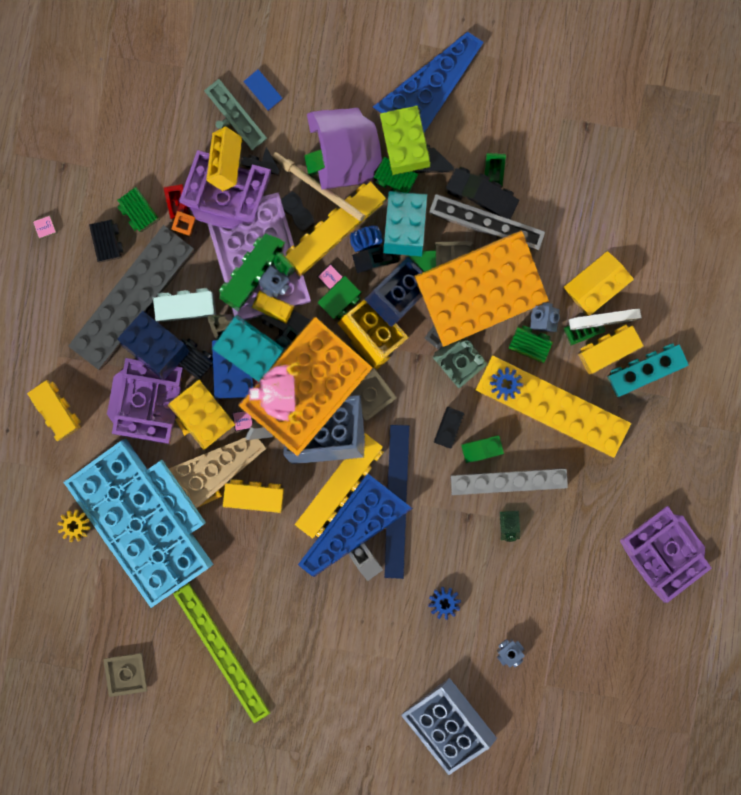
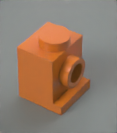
M177 211L171 230L192 237L196 225L195 217Z

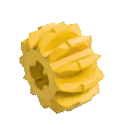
M69 510L67 511V516H60L64 522H58L59 526H63L58 532L62 533L65 531L63 539L70 535V542H73L75 537L79 542L81 541L80 535L87 537V533L84 530H90L91 527L85 526V523L90 522V519L83 520L86 515L85 513L78 516L79 510H75L74 514ZM76 521L78 528L73 531V527L70 528V524Z

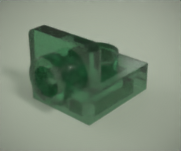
M519 511L500 512L501 540L514 542L520 539Z

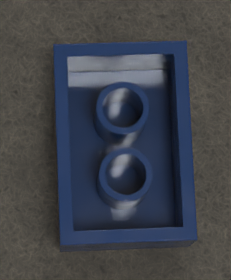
M407 257L364 300L392 327L422 297L415 276L423 272Z
M144 311L117 338L123 348L163 380L169 376L189 353L183 342Z

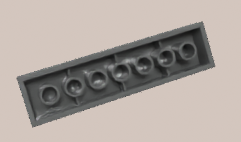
M163 225L68 346L96 369L102 370L121 346L117 338L142 311L148 312L154 304L153 298L158 297L159 293H163L196 250Z

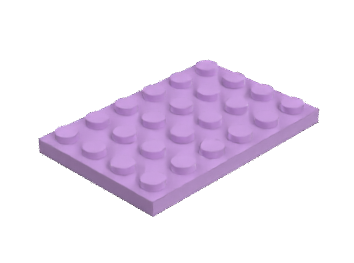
M279 192L262 197L254 222H244L234 229L207 223L224 283H229L232 279L230 275L236 267L240 268L244 263L242 261L243 257L248 251L252 252L255 248L253 244L259 236L263 237L266 233L285 242L284 256H286L285 252L294 245ZM294 272L290 277H287L289 279L287 284L290 286L283 296L280 294L278 299L293 306L310 303L311 300L303 275L299 277ZM258 285L239 312L232 308L234 317L238 315L242 319L248 320L266 315L251 308L259 290L263 292L264 288Z

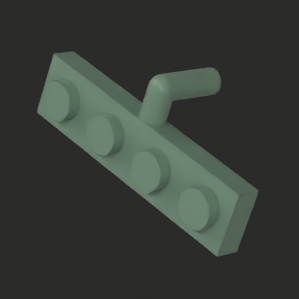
M220 79L204 90L225 116L223 121L216 122L218 130L231 124L252 151L267 140V137Z

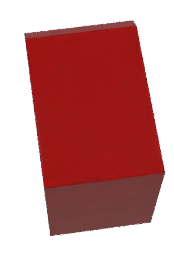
M183 184L164 187L170 219L175 218L177 211L189 215L188 206L179 202L184 189Z

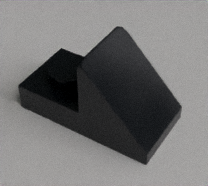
M267 147L265 148L262 161H259V157L248 155V158L243 156L242 166L251 168L252 165L271 169V174L280 175V171Z

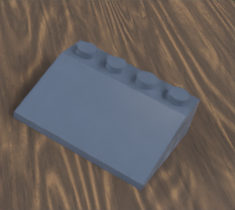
M360 395L348 396L298 456L284 445L283 455L291 464L363 458L365 435Z
M450 678L434 688L401 715L448 775L488 750L497 739Z

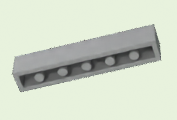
M437 194L429 212V215L499 239L522 231L529 249L537 252L540 249L545 234L542 230Z
M565 468L450 475L452 495L568 488L567 469Z

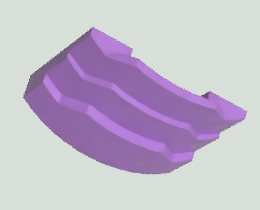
M359 108L322 110L308 113L310 133L318 132L325 165L324 169L318 171L321 189L368 184L370 181L373 183L374 171L382 161L380 142L375 124L364 117Z
M197 150L179 202L190 207L196 220L211 225L234 229L244 222H254L264 191H266L271 177V169L252 165L250 170L238 167L236 185L221 191L206 181L210 153Z
M125 358L124 369L113 377L107 415L113 422L112 434L170 444L176 415L169 408L168 404L180 395L183 368L176 367L163 380L139 360Z
M668 506L620 540L636 569L651 589L665 603L671 601L712 569L704 558L705 546L695 535L684 516L673 514Z

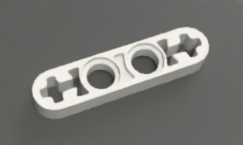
M632 309L573 318L569 320L570 330L631 322L640 320L642 317L640 309Z

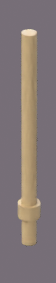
M277 152L273 154L272 158L281 164L284 170L295 174L359 221L364 219L365 215L335 193L329 189L322 190L321 184L295 166L296 163L292 160L285 159Z

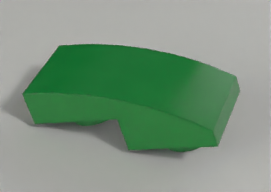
M279 252L274 258V265L278 271L290 277L296 268L283 253Z

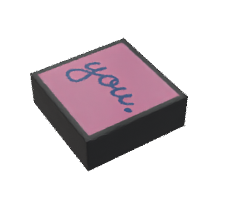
M331 263L317 276L329 290L343 278L341 273Z
M245 411L232 413L235 432L250 429L253 424V418Z

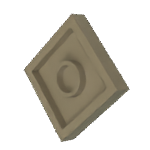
M372 368L349 395H360L362 415L366 421L397 398L375 368Z
M142 653L103 659L109 697L148 691Z

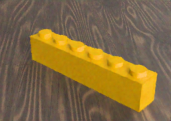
M371 181L367 185L362 184L356 190L357 194L355 196H348L344 200L365 215L362 221H359L342 208L339 210L335 208L328 214L329 218L325 222L320 221L314 227V232L310 235L308 233L299 240L301 243L297 247L293 245L285 252V257L295 266V273L299 277L306 273L384 204L385 196Z
M364 433V457L344 459L295 523V526L312 539L315 535L319 537L325 530L323 527L327 520L331 522L337 514L334 511L337 506L340 505L342 507L348 500L347 493L350 490L354 492L360 484L358 481L360 476H366L372 468L370 463L373 459L377 461L383 454L381 450L383 446L366 433Z

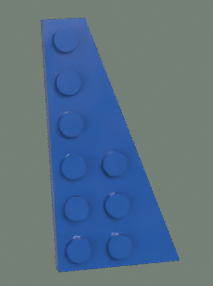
M469 32L465 33L431 62L404 81L393 92L375 104L373 108L380 113L418 105L422 128L425 133L484 42Z
M367 474L298 565L315 577L413 508L370 474Z

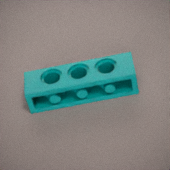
M674 343L663 347L664 351L658 354L656 351L645 355L647 358L645 360L639 361V359L629 362V367L622 369L620 366L611 370V375L607 377L616 397H620L689 366L680 344L674 346ZM662 356L669 358V365L666 367L660 364ZM645 364H649L652 367V372L649 375H646L642 370ZM629 371L635 377L631 383L625 380V374Z

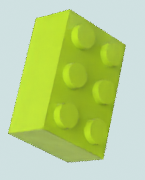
M418 105L380 113L392 174L395 175L430 167Z

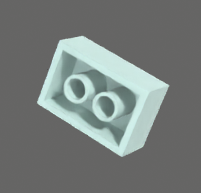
M208 288L196 289V293H190L188 290L177 291V295L172 296L169 293H159L158 297L153 298L157 322L216 315L214 293L209 291Z

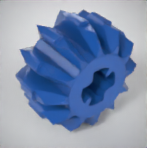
M375 225L361 228L350 235V243L355 252L378 247L383 242L381 231Z
M505 368L504 375L502 370L499 369L500 377L495 374L492 375L497 382L492 381L490 385H496L497 388L492 389L491 392L499 391L496 396L497 398H500L503 393L505 401L508 400V394H510L512 399H515L513 391L517 394L521 393L516 386H523V383L516 382L522 378L521 375L514 378L516 370H513L509 375V368ZM503 379L511 381L512 384L509 385L511 386L509 389L506 387L502 388L501 383H504L502 382Z
M441 587V594L435 589L434 593L437 597H429L430 600L435 602L429 603L428 606L436 607L431 613L435 614L439 611L438 619L442 617L443 613L445 619L448 620L449 612L455 617L453 609L460 610V607L455 604L461 603V600H454L458 596L457 592L450 595L452 588H448L447 593H445L444 587ZM444 598L448 599L447 601L450 605L448 607L445 606L446 608H442V604L440 603L441 599L443 601Z

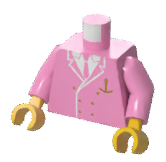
M298 362L290 366L274 367L264 375V379H260V388L249 389L250 400H261V407L265 408L266 413L276 419L291 421L295 424L302 423L296 420V415H303L302 412H295L294 375L300 374L301 371L296 372L294 366L300 365Z

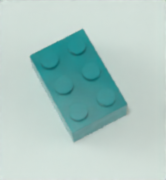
M389 191L383 253L422 257L427 194Z
M236 315L212 349L259 382L269 371L284 348Z

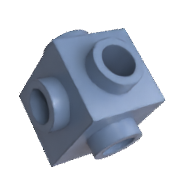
M271 265L258 283L259 286L264 288L263 292L266 295L276 298L280 294L283 296L290 287L287 285L289 283L288 275L276 270Z
M542 303L541 306H535L531 313L530 328L541 332H557L560 309L553 308V304Z
M511 638L509 641L506 639L498 645L499 649H497L499 655L497 658L503 666L507 664L509 668L512 666L517 667L524 661L522 658L525 656L523 654L525 649L519 641L514 642ZM510 651L515 652L512 658L508 657Z

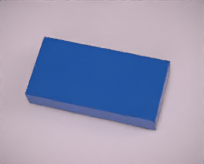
M259 69L244 80V83L267 111H270L283 100Z

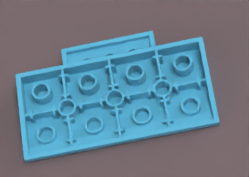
M126 438L63 482L150 608L214 565L192 534V532L206 523L164 461L161 460L147 469Z

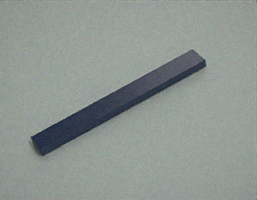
M390 425L388 489L407 503L409 425ZM406 514L386 527L384 578L404 579Z

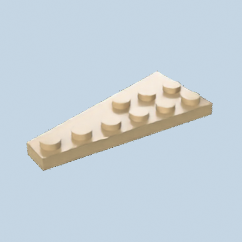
M245 437L173 466L169 470L197 509L224 486L225 483L265 451L267 447L260 439L247 440Z

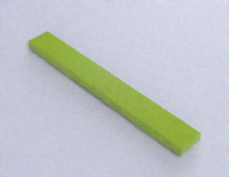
M189 583L174 592L173 595L253 723L269 715V709L191 584Z

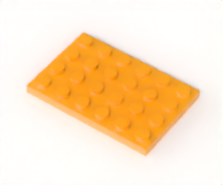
M518 231L415 276L443 347L535 308V306L542 305V303L549 302L522 231Z
M316 317L308 323L269 369L270 371L277 366H290L296 362L300 363V365L294 366L296 372L301 371L300 374L294 375L295 412L303 413V415L297 414L296 420L302 423L295 424L291 421L276 419L266 413L265 408L261 407V400H250L249 393L238 405L296 456L302 452L373 368ZM260 381L253 388H260Z

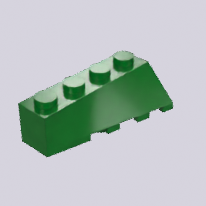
M266 233L263 237L259 236L253 244L255 248L252 252L248 251L243 257L242 261L244 263L241 267H236L231 273L232 279L229 283L225 282L219 289V299L239 312L257 288L260 278L270 265H274L275 256L279 252L283 253L285 246L283 240Z

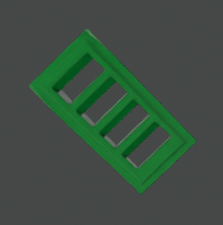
M570 326L563 328L570 346L606 332L604 326H598V331L594 327H590L591 334L588 333L587 328H583L585 336L582 337L580 330L577 329L575 331L579 339L575 340Z

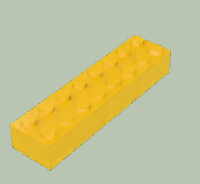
M493 355L475 388V391L615 458L631 425L630 422ZM505 368H509V375L513 370H516V374L513 377L521 375L522 378L516 382L523 383L521 387L516 386L521 393L517 394L513 391L515 399H512L510 394H508L507 401L504 400L503 393L500 398H497L496 396L499 391L491 392L492 389L497 388L496 385H490L492 381L497 382L492 375L495 374L500 377L499 369L505 375ZM502 380L504 382L501 383L502 388L506 387L509 389L511 387L509 385L512 384L511 381Z

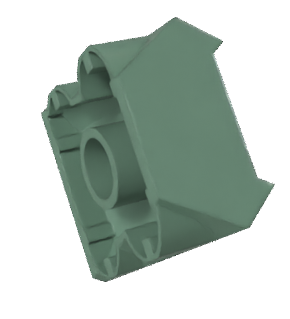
M466 337L442 347L433 355V359L458 388L462 387L487 366V362Z

